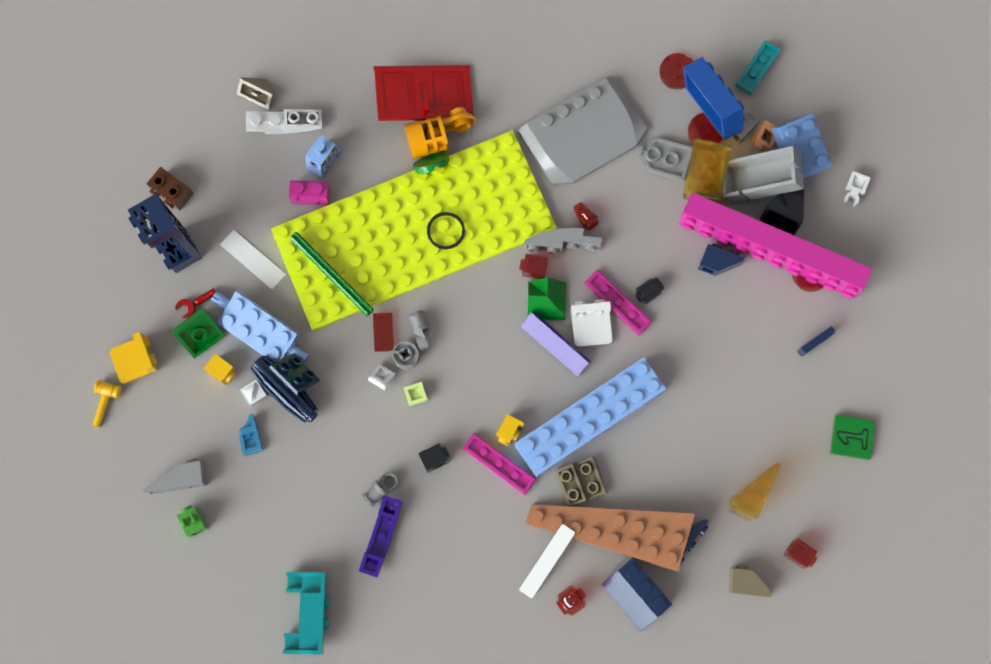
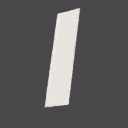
M235 230L220 244L271 289L286 275Z

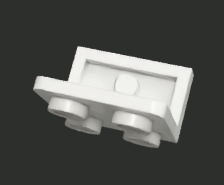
M601 299L595 300L594 303L586 304L585 301H580L571 306L573 337L576 347L612 343L610 302H605V300Z

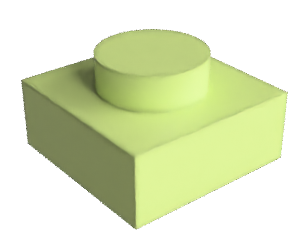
M422 381L403 388L410 407L428 401Z

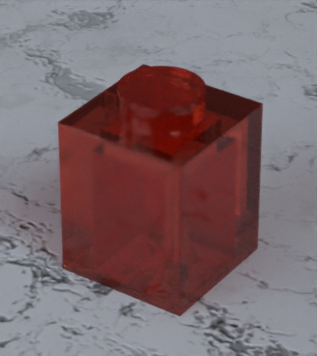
M526 254L525 259L520 261L519 270H522V276L534 279L545 278L548 258Z
M795 538L783 556L802 569H806L808 566L811 568L817 560L815 555L818 551L799 538Z

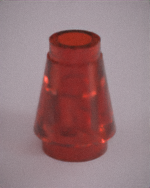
M582 202L574 206L573 210L582 228H586L589 231L598 225V216Z

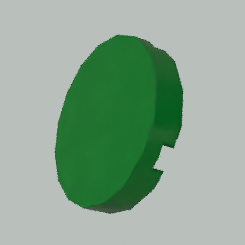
M440 151L439 153H432L414 162L413 168L418 174L433 172L437 166L439 168L444 167L450 159L447 152Z

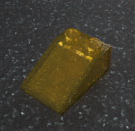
M778 462L773 464L738 493L732 495L728 506H731L729 512L748 521L757 519L781 464Z

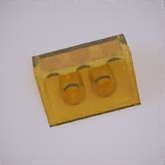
M694 139L683 199L689 200L691 193H695L711 201H721L732 145Z

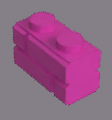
M290 180L289 199L292 204L329 205L330 185L326 181Z

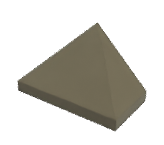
M241 77L236 94L269 110L274 92L267 79Z

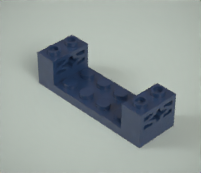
M157 194L128 209L131 215L128 219L134 228L138 227L140 231L138 237L144 245L148 244L151 248L155 247L159 254L163 253L166 258L163 262L168 270L172 269L175 273H178L202 259L185 227ZM146 219H147V220L149 221V223H150L151 230H150V228H149L148 225H147ZM171 246L174 248L176 256L172 253Z

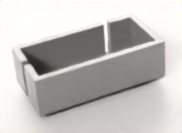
M794 146L721 162L723 198L734 204L748 201V198L753 200L804 189L803 173L800 171L802 169L801 152Z

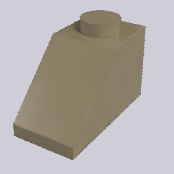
M736 565V568L730 569L729 593L772 597V592L754 570H748V566Z

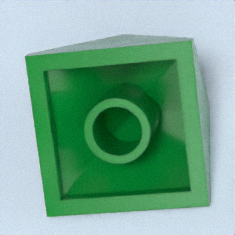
M548 277L528 281L527 317L534 311L543 320H566V282Z

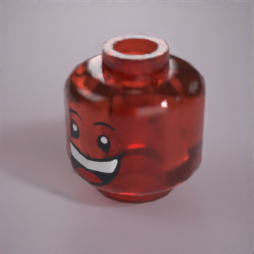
M570 585L558 594V601L556 603L564 615L569 614L573 616L585 608V598L587 596L581 587L577 589L575 586Z

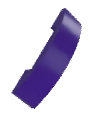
M384 495L359 572L378 578L394 534L403 501Z

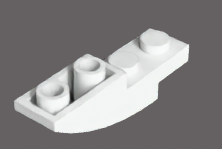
M284 109V112L246 111V132L289 134L322 129L321 110Z

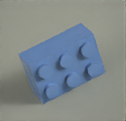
M813 113L802 115L771 128L778 149L794 146L801 152L802 169L800 171L803 173V179L832 167Z

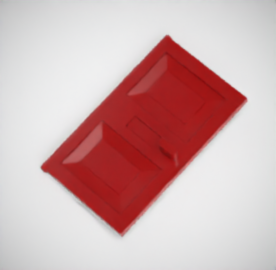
M470 65L373 66L378 121H423L428 118H436L439 115L443 119L450 117V112L459 107H464L466 112L474 116Z

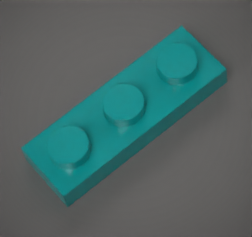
M765 40L735 86L751 96L781 49Z

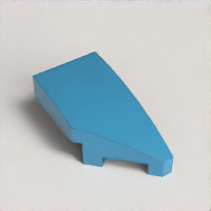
M253 413L248 416V421L239 430V438L244 456L263 451Z

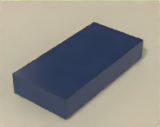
M832 326L802 346L797 351L799 355L803 357L835 333Z

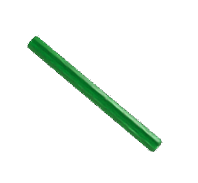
M295 232L290 237L291 241L365 316L368 317L373 313V307L298 232Z

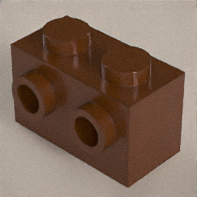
M162 167L146 183L152 195L157 194L165 200L164 203L171 209L175 207L179 211L194 194L188 186Z

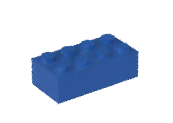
M701 57L683 67L686 90L724 141L744 130L743 104L734 98L732 90L724 85L722 77L719 74L716 75L712 64L706 62Z

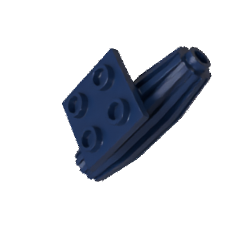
M294 353L276 363L264 355L252 364L250 369L261 385L285 410L304 423L307 421L311 423L318 416V408L305 390L318 383L320 379Z

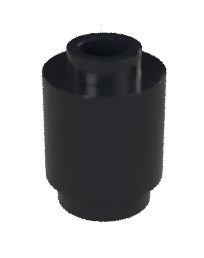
M657 277L654 279L650 278L636 288L637 293H635V296L640 303L648 304L662 294L664 286Z

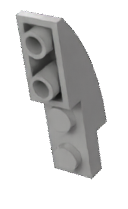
M560 228L545 231L526 239L524 249H528L530 252L547 251L548 254L552 255L562 253L563 246L571 250L585 248L586 251L596 252V250L601 248L602 238L583 236L584 228Z

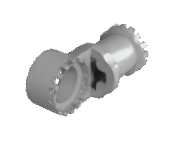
M423 310L416 311V314L414 312L407 316L414 327V337L420 351L430 347L424 332L430 329V326L426 324Z
M390 472L383 474L367 493L361 495L366 502L368 501L371 507H374L375 503L382 496H386L398 487L399 479ZM388 476H392L395 479V484L392 487H386L384 484Z

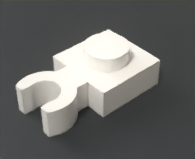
M852 171L845 190L850 192L846 194L843 202L846 203L848 198H853V206L855 207L859 203L858 195L863 196L865 194L871 177Z

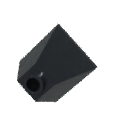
M804 189L776 195L768 203L759 221L795 235L804 220Z

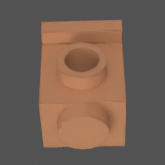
M767 120L759 121L750 141L754 143L753 147L760 151L771 149L775 143L771 128L776 126Z

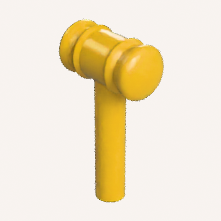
M98 380L94 385V392L102 394L92 425L96 427L101 426L109 397L117 399L122 392L121 386Z

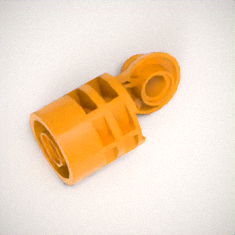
M459 107L450 112V117L441 119L439 115L436 118H428L421 122L416 121L405 124L404 129L412 158L417 159L432 153L436 154L440 151L449 150L446 132H463L468 130L476 122L475 117L466 112L464 107Z

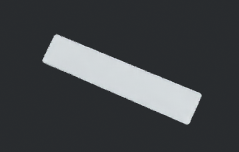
M564 524L560 526L519 590L530 598L534 597L574 536L575 532Z

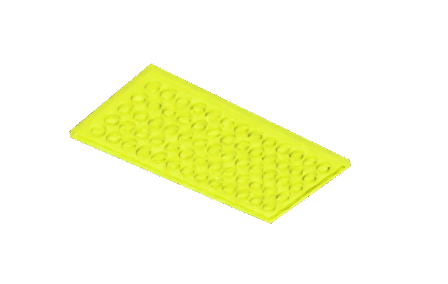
M513 130L450 155L448 164L442 168L435 167L433 172L418 174L413 170L271 228L312 331L362 311L291 241L290 237L295 232H298L374 307L524 245L526 239L536 234L557 229ZM442 212L456 214L461 218L465 226V235L462 242L452 249L435 247L427 235L429 221L432 217ZM440 216L433 221L430 227L431 238L441 246L455 244L462 235L460 222L452 216Z

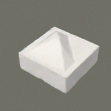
M379 364L368 380L385 390L396 373Z
M257 379L240 389L250 406L267 397Z

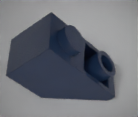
M708 244L698 270L717 276L740 266L744 257H741L738 252L723 250L717 244Z

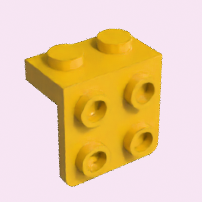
M140 331L132 334L134 340L110 349V355L118 378L123 384L158 371L156 356L150 350L151 342L148 336H145Z

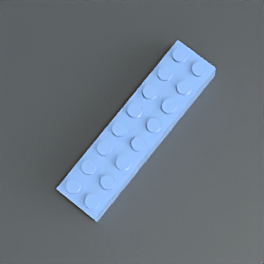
M643 357L517 441L515 448L537 478L664 393L666 388Z

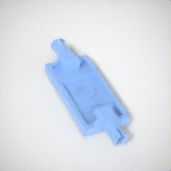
M220 291L214 293L213 296L215 298L212 297L211 301L224 309L217 324L275 363L293 353L304 364L307 362L306 358L309 359L310 355L297 347L296 339L300 333L240 291H235L231 300L220 293Z

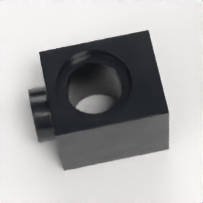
M440 443L418 453L427 473L449 463L447 458L450 455L446 447H441Z

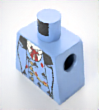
M320 135L305 156L306 168L320 178H323L342 152V149Z

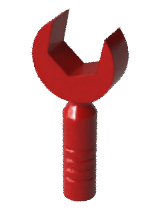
M212 288L195 298L193 302L189 299H181L177 302L175 309L178 310L181 306L188 307V313L183 316L184 319H188L195 313V306L214 297L213 295L216 290Z

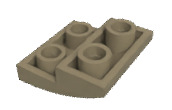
M594 456L555 470L566 502L570 507L608 493Z

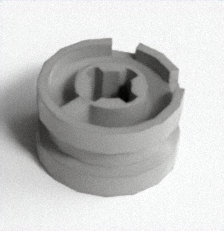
M402 341L394 346L392 358L398 368L409 370L414 368L419 362L420 354L412 342ZM405 352L409 353L410 355L406 359L402 357L403 353Z

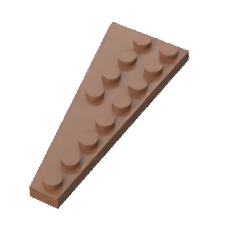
M532 504L526 524L553 533H557L560 526L564 524L575 532L572 539L678 572L695 514Z

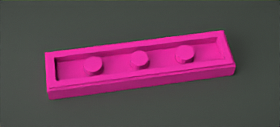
M598 269L584 282L600 300L603 299L605 302H610L611 310L638 336L652 323Z
M473 433L462 448L523 495L528 492L536 481L533 476L475 433Z

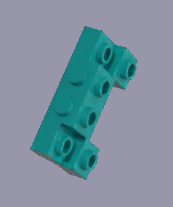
M286 572V576H288L286 592L300 593L299 633H284L285 649L283 654L323 655L324 634L326 630H329V617H326V609H330V597H327L326 593L327 573Z

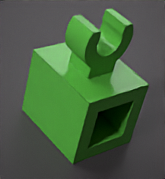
M187 506L180 510V514L176 515L186 537L192 538L209 529L198 507Z

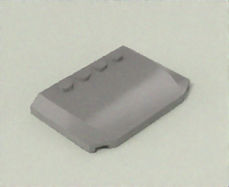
M610 76L527 122L518 130V133L551 185L555 186L556 184L565 183L567 185L574 184L636 148L646 133L647 127L615 78Z

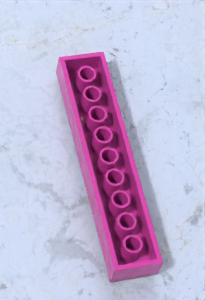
M691 193L679 222L688 231L694 230L699 232L704 238L711 237L721 245L732 246L737 252H746L756 260H765L775 268L788 270V273L791 275L805 277L806 281L814 284L819 283L825 289L840 292L843 297L848 299H855L864 290L872 268L695 193Z

